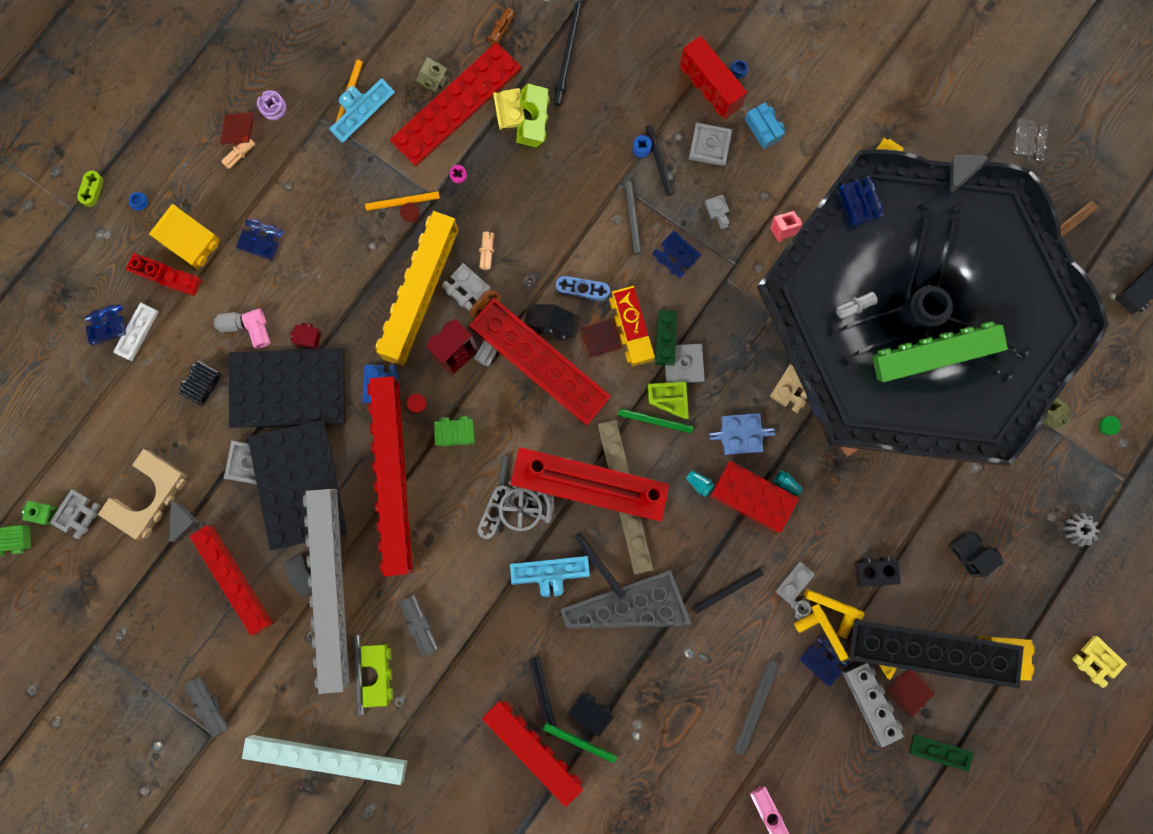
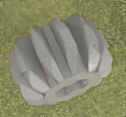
M1080 513L1079 516L1074 514L1071 516L1072 519H1067L1066 522L1069 526L1063 529L1068 530L1069 533L1065 537H1071L1070 543H1077L1078 546L1092 545V540L1098 539L1095 533H1100V530L1096 529L1095 526L1099 523L1093 522L1092 516Z

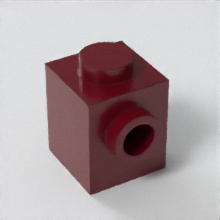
M309 323L295 324L294 329L290 333V340H292L291 343L296 347L318 349L322 332Z

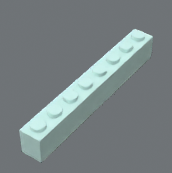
M256 735L245 738L242 759L401 785L404 782L407 760Z

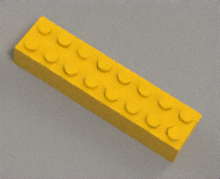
M435 211L426 220L425 226L427 228L425 233H421L418 244L420 245L418 250L413 252L411 261H413L410 268H407L404 275L406 280L403 286L401 285L398 289L397 296L399 297L397 302L391 306V317L383 326L384 334L382 339L379 338L376 343V352L382 359L402 367L406 363L459 230L455 218Z

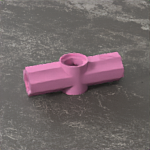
M763 786L753 790L750 796L769 834H789L766 787ZM770 814H776L774 822H767V817Z

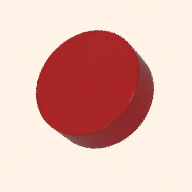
M412 394L407 400V407L413 413H421L427 406L426 399L421 394Z

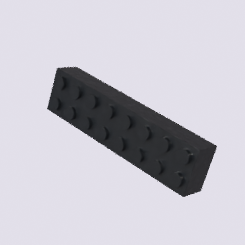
M854 620L849 660L1020 689L1024 646Z

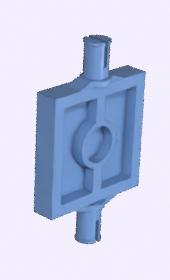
M760 414L721 416L722 427L720 432H709V436H717L709 437L710 441L721 440L724 455L763 452L762 441L764 436H775V432L767 433L775 431L774 428L763 429Z

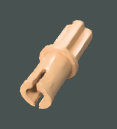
M246 136L237 147H233V150L222 160V163L230 169L241 158H245L244 155L255 146V143Z
M483 232L482 246L479 249L481 252L479 267L482 270H490L491 258L494 253V233L491 232L489 235V232Z

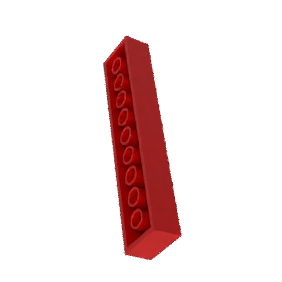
M393 376L369 378L370 384H367V393L371 395V403L368 404L369 415H372L373 421L370 423V433L374 435V442H371L372 454H375V462L372 463L373 473H376L377 481H374V491L378 493L375 509L376 513H379L380 521H377V532L381 533V540L378 541V550L382 552V560L379 563L380 572H383L384 576L405 575L413 573L399 381Z

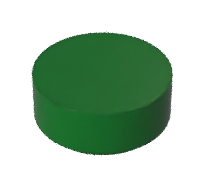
M1107 416L1099 421V430L1107 436L1118 433L1121 428L1120 421L1114 416Z

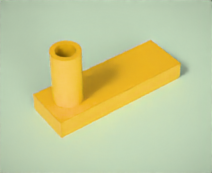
M807 588L803 596L806 599L844 613L837 635L844 639H848L854 625V620L856 618L859 620L863 619L865 613L860 609Z
M817 604L811 607L814 611L813 613L794 622L799 633L820 623L839 659L844 662L850 658L821 605Z

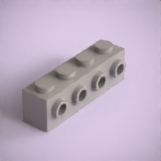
M860 662L842 671L877 745L884 747L903 738L904 736L901 732L903 727L898 719L895 720L892 714L894 712L893 706L889 701H886L883 695L885 690L880 682L877 683L874 677L876 672L873 666Z

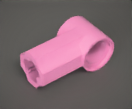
M261 308L241 314L243 324L249 331L253 347L257 349L271 344L265 327L266 319Z

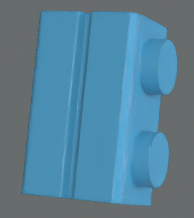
M766 103L748 111L745 116L747 124L763 149L781 141L785 135L784 125L776 120L774 109L771 106L768 107Z

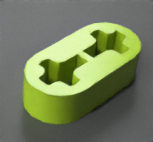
M88 171L83 176L77 198L84 206L92 207L98 201L103 186V178L97 172ZM94 178L97 179L96 181H93L92 183L90 182V179H94ZM85 196H91L90 199H84Z

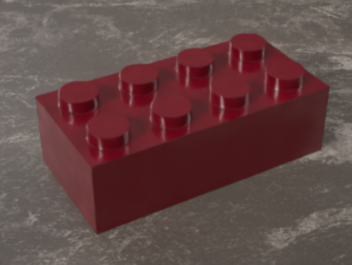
M456 319L448 321L442 327L443 331L438 335H433L428 340L429 344L426 346L436 362L451 377L479 351L473 336Z

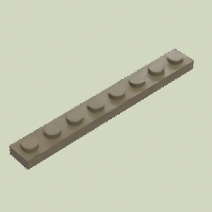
M617 420L598 424L608 469L630 474ZM619 512L634 574L653 570L641 518Z

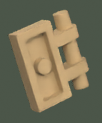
M790 364L769 397L785 407L790 401L793 402L794 406L791 410L798 413L806 405L807 396L804 389L799 397L794 395L798 387L802 389L803 387L793 365Z

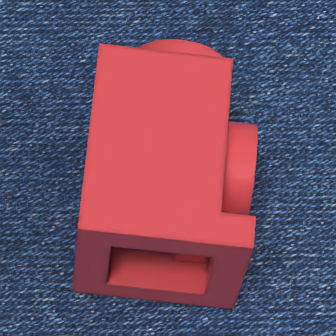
M795 211L774 216L771 224V230L778 242L795 236L802 227V221L797 217Z

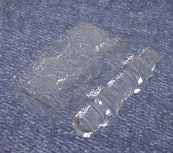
M1018 118L1015 121L1012 156L1030 159L1033 156V152H1035L1036 160H1044V154L1047 153V146L1045 144L1049 134L1047 130L1048 124L1040 123L1039 128H1036V121ZM1035 136L1038 138V144H1034Z

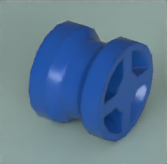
M640 135L635 138L633 143V153L635 156L645 158L650 154L651 139L646 135Z

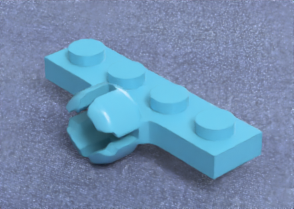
M382 78L365 94L360 93L354 86L349 87L339 98V103L345 108L346 112L329 130L343 143L395 91Z
M588 556L510 564L512 585L539 583L540 594L544 597H551L550 586H553L554 597L563 593V581L566 579L590 577Z

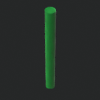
M619 408L618 416L691 434L694 428L691 425Z
M548 723L544 724V731L612 763L616 762V755Z

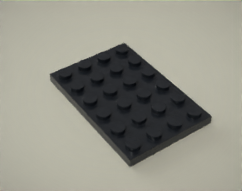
M344 348L229 352V428L299 426L322 420L325 421L326 425L345 424Z
M324 420L247 436L270 550L306 543L308 527H305L304 517L307 515V507H304L303 496L306 495V491L337 489L340 535L348 534Z

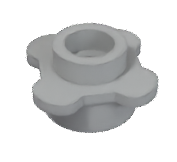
M805 597L800 601H793L791 604V608L795 611L796 619L800 620L804 616L813 613L809 599Z

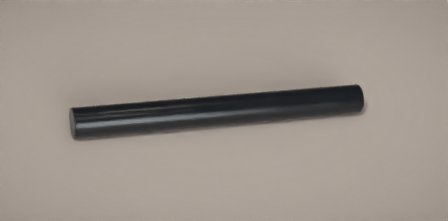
M648 125L645 129L647 136L652 142L651 148L666 196H671L674 193L652 125Z
M580 532L574 536L576 541L619 599H622L626 595L582 534Z
M759 568L693 607L695 613L701 612L763 576L762 570Z

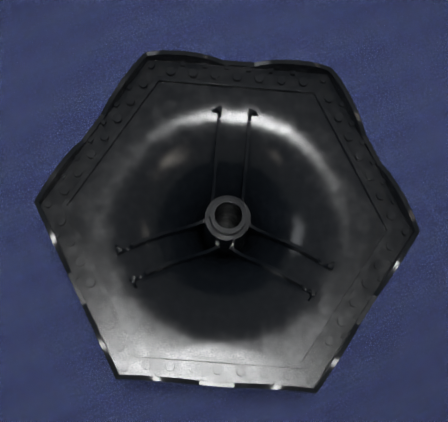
M859 150L757 286L829 446L1005 467L1010 466L1035 436L1045 420L1050 406L1064 386L1084 365L1103 338L1108 328V320L1099 293L1085 271L1074 262L1061 236L1059 219L1054 204L1042 182L1031 170L1013 164L986 162L980 170L952 193L950 191V162L928 160L916 154L896 150ZM869 292H873L877 297V304L863 309L861 313H854L845 318H840L836 314L838 306L850 302L854 297L859 298ZM994 321V324L1003 325L1008 350L886 382L877 380L872 356L877 355L879 350L891 348V351L899 349V345L905 343L919 344V340L932 337V340L938 339L940 334L961 333L960 329L966 327L980 328L981 324Z

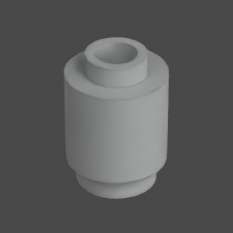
M237 312L217 314V318L214 319L215 329H218L220 333L239 331L244 328L241 314Z

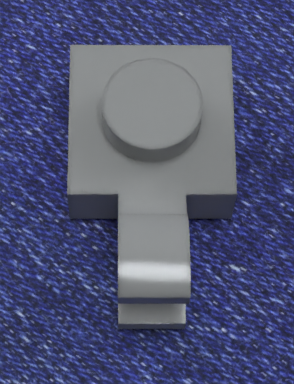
M723 195L706 200L705 206L711 220L717 218L721 230L728 228L729 220L726 214H729V209Z

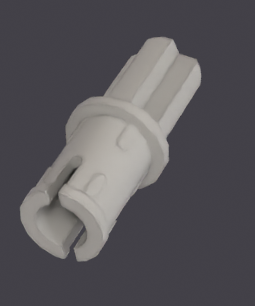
M869 292L859 298L854 297L850 302L838 306L836 314L840 318H845L854 313H861L863 309L877 304V297L873 292Z

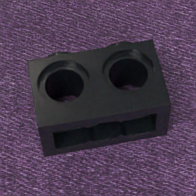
M880 557L879 562H873L872 558L860 559L861 563H855L857 587L901 584L899 561H892V557ZM886 565L891 569L889 576H886L883 572ZM866 567L871 569V576L869 578L864 575Z

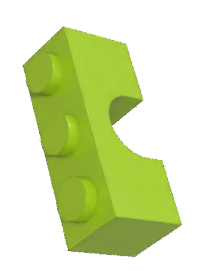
M527 84L521 89L519 107L527 109L532 115V120L524 119L518 124L516 143L537 148L545 141V124L548 120L546 110L550 100L547 88Z
M388 644L361 646L362 667H373L378 673V679L374 685L362 687L363 708L388 706L390 701H393V689L390 688L389 680H392V668H389L388 661L391 660L392 655Z

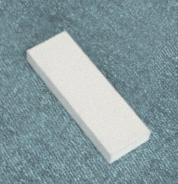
M140 302L113 352L133 361L159 311Z

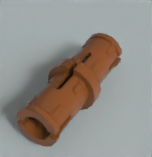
M505 8L501 18L495 22V28L487 38L490 43H499L503 34L508 31V26L516 15L510 8Z

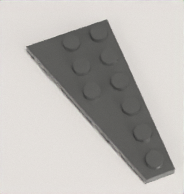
M671 570L622 587L626 594L622 599H619L614 591H610L560 609L567 629L692 626Z

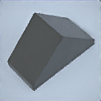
M954 155L951 161L950 191L954 193L985 165L988 158L983 155Z
M171 502L169 541L180 542L199 524V521L181 503Z
M300 554L284 564L289 582L301 597H304L312 592V587H309L308 576L311 575V569L307 566L303 554Z

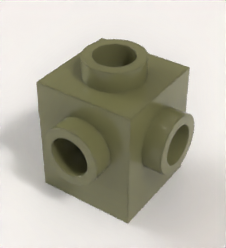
M427 57L416 81L436 92L438 86L443 87L447 76L444 75L447 68Z
M1056 398L1050 406L1043 424L1055 431L1067 425L1071 421L1068 404Z

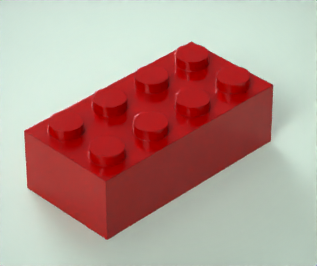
M700 35L683 48L680 68L684 74L689 75L693 85L703 92L705 100L712 103L715 112L726 120L742 108L747 91Z
M731 461L726 464L709 496L777 534L782 533L799 500L798 497Z

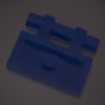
M871 177L863 179L865 187H862L860 180L839 187L852 226L874 219L873 211L876 219L885 216L882 210V201H879L876 194L877 187L872 183ZM865 194H868V197H869L870 202H871L870 205H869V203H868V200H867Z
M247 218L245 226L251 227L250 232L242 230L236 248L273 261L279 243L273 241L274 236L281 237L283 231L277 229L274 225L270 224L268 226L262 224L259 220ZM259 230L267 233L265 238L257 235Z
M674 230L661 243L665 251L661 253L656 249L652 253L657 258L656 261L659 264L666 266L669 269V273L675 274L679 279L685 274L680 270L681 266L683 265L689 270L701 257V254ZM670 254L678 260L675 264L667 258Z
M120 304L108 305L103 310H94L85 316L87 322L92 321L91 325L86 326L90 345L94 346L127 335L124 318L119 315L116 316L118 312L123 310Z
M820 634L815 639L820 644V647L817 649L815 646L810 645L800 656L799 660L830 687L842 673L837 668L838 664L841 663L846 667L850 661L842 662L828 638L825 639ZM826 650L834 657L832 661L823 655Z

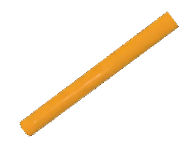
M357 59L347 89L351 86H356L363 65L361 60ZM342 105L340 107L336 122L346 112L345 108Z
M439 191L366 203L365 208L366 211L435 200L440 199Z

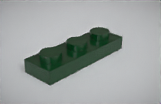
M658 310L655 365H675L677 311Z
M913 734L908 753L969 772L974 752Z

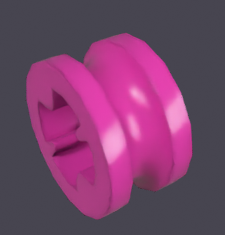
M455 165L450 169V178L453 182L462 183L465 181L467 174L463 166ZM455 171H457V172L462 171V172H463V173H461L462 177H461V178H459L458 176H457V177H454V176H455V173H454V172H455Z

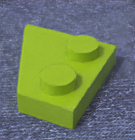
M686 382L648 384V400L650 405L683 419H689Z

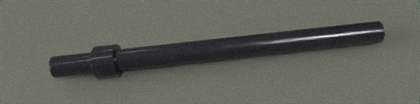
M575 2L559 81L556 82L554 105L561 106L563 93L566 92V78L582 7L581 2Z

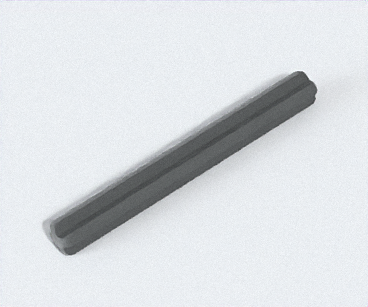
M769 660L737 740L734 752L739 755H745L779 664L775 661Z

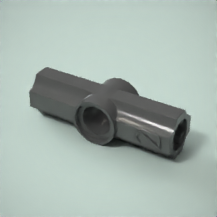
M413 595L399 602L407 619L408 630L411 636L415 638L422 656L438 650L439 648L431 632L430 622L426 614H423L416 596Z
M202 677L187 683L184 687L194 704L193 710L196 716L203 720L211 737L215 738L227 731L229 727L220 712V704L216 697L210 694Z

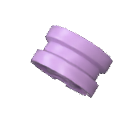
M272 90L265 91L261 97H258L257 106L259 111L267 119L278 120L285 115L287 110L286 103L277 92Z

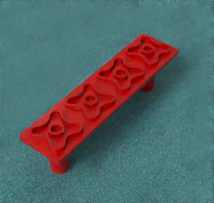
M522 447L518 449L510 482L511 486L659 522L662 521L669 489L668 483Z

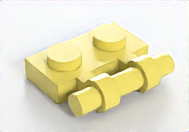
M1093 636L1081 649L1087 655L1084 659L1078 654L1072 658L1081 671H1085L1090 676V680L1095 684H1099L1102 688L1108 685V682L1104 679L1106 675L1110 678H1115L1127 665L1098 636ZM1092 662L1100 667L1098 671H1095L1090 666Z

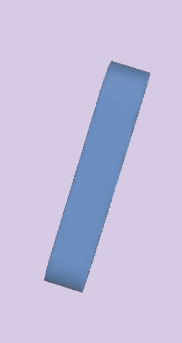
M562 276L556 281V289L562 295L597 301H605L610 295L609 286L603 282ZM566 281L568 286H573L574 282L576 283L574 287L575 292H571L572 287H566L563 290L559 284H563ZM580 284L588 286L586 293L578 291L577 288ZM591 285L594 286V290L604 288V291L607 293L599 296V292L593 291V295H590Z

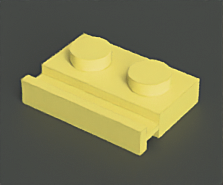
M520 89L501 91V93L494 92L499 129L518 127V124L525 119L523 108L519 107Z

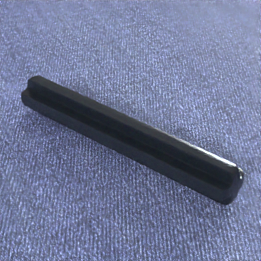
M531 658L529 663L544 724L548 723L556 727L540 658Z

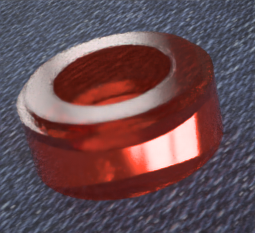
M406 203L401 207L400 215L405 222L412 223L418 219L419 210L415 204Z

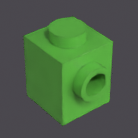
M27 501L22 510V520L53 526L50 521L57 512L58 507Z

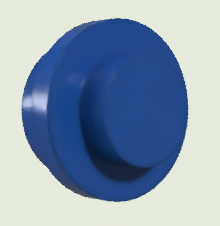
M736 60L731 64L730 71L736 78L741 79L747 75L748 65L743 60Z
M135 192L129 197V205L136 211L144 210L148 205V198L144 193Z

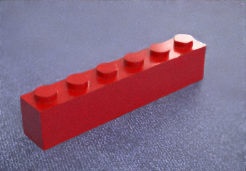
M206 525L189 536L250 636L258 635L272 626L274 623L215 528Z
M499 700L483 716L482 720L549 791L567 807L583 791V786L581 785L583 781L576 774L572 775L567 770L569 767L562 759L558 761L553 756L555 754L553 749L547 744L544 746L539 741L541 737L534 730L530 731L526 727L527 722L520 715L518 717L512 712L513 708L507 701L502 702Z

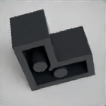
M529 304L524 323L537 334L543 332L557 335V339L567 341L568 338L576 339L581 317L555 304Z
M972 531L965 532L949 544L948 547L971 577H986L1004 562L996 548L984 547L980 536Z

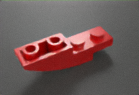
M135 253L132 254L125 269L142 278L194 297L202 281L197 276Z

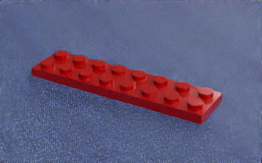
M494 43L390 138V142L417 167L494 96V92L497 93L522 70V66L498 43Z
M494 297L469 325L471 330L585 426L590 423L611 397Z

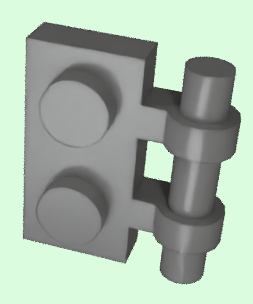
M464 263L450 276L455 281L454 284L451 285L447 281L442 284L446 293L450 297L453 296L458 301V304L462 308L465 307L468 311L473 306L470 302L472 298L477 301L486 290H491V287ZM460 287L467 292L465 296L457 291Z
M71 489L50 523L66 533H69L73 527L76 529L73 537L80 540L82 535L86 534L89 530L88 526L92 520L97 518L101 505L94 502L92 507L88 508L87 504L90 499ZM83 512L84 514H86V516L83 519V521L79 523L77 522V520Z

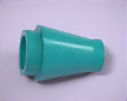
M693 470L686 477V480L700 496L707 497L715 487L712 480Z
M781 470L773 480L776 486L796 497L803 490V487L787 471Z

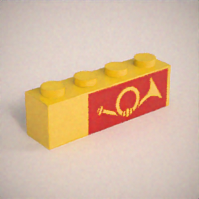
M634 286L612 291V298H609L611 308L616 310L617 315L614 316L616 326H620L622 331L619 336L622 345L625 344L627 348L625 352L627 363L631 362V366L634 367L653 362L655 356Z

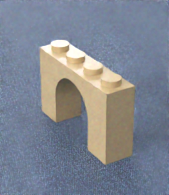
M145 449L142 450L132 466L153 480L156 487V495L152 504L148 508L136 512L119 500L109 498L98 513L99 516L135 540H144L152 533L151 528L161 520L164 514L163 511L174 501V495L183 488L187 478L186 474Z

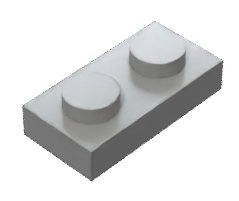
M799 561L774 592L786 602L792 604L815 573Z

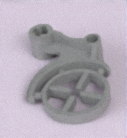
M513 486V490L507 492L500 501V519L506 527L513 531L529 530L540 519L549 524L554 509V498L552 495L540 492L534 493L530 490ZM514 492H519V507L523 506V492L530 494L537 502L538 509H523V512L538 513L534 523L528 527L522 528L521 512L518 513L517 528L508 524L503 517L502 511L516 512L518 510L516 507H502L506 497ZM540 495L543 496L546 503V516L542 515V505L538 498Z

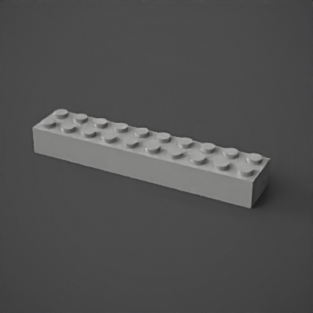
M337 489L306 491V495L303 496L304 507H307L304 523L305 527H308L306 546L309 547L310 555H307V566L311 567L308 584L309 587H312L309 603L310 607H313L311 627L315 631V636H312V646L316 648V656L313 657L314 668H317L315 688H318V694L343 692L350 685L338 495Z

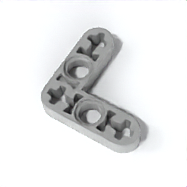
M503 485L494 489L477 528V533L481 538H491L495 534L501 520L499 515L496 518H492L488 513L491 507L499 509V504L492 503L493 499L495 501L498 500L499 495L496 494L497 491L500 492L504 489V494L513 489ZM514 492L507 496L503 502V507H516L514 499L519 497V492ZM523 494L525 504L521 508L516 507L517 511L536 519L538 513L535 515L534 513L523 512V509L528 506L529 500L532 501L530 505L536 507V500ZM541 502L542 515H545L546 506ZM485 517L490 521H496L495 525L490 524L489 530H491V534L487 533L486 536L483 535L481 527H486L488 521H484Z

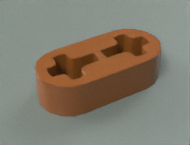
M486 290L470 310V316L473 320L478 316L477 310H483L490 302L489 295H492L499 302L501 301L498 292Z

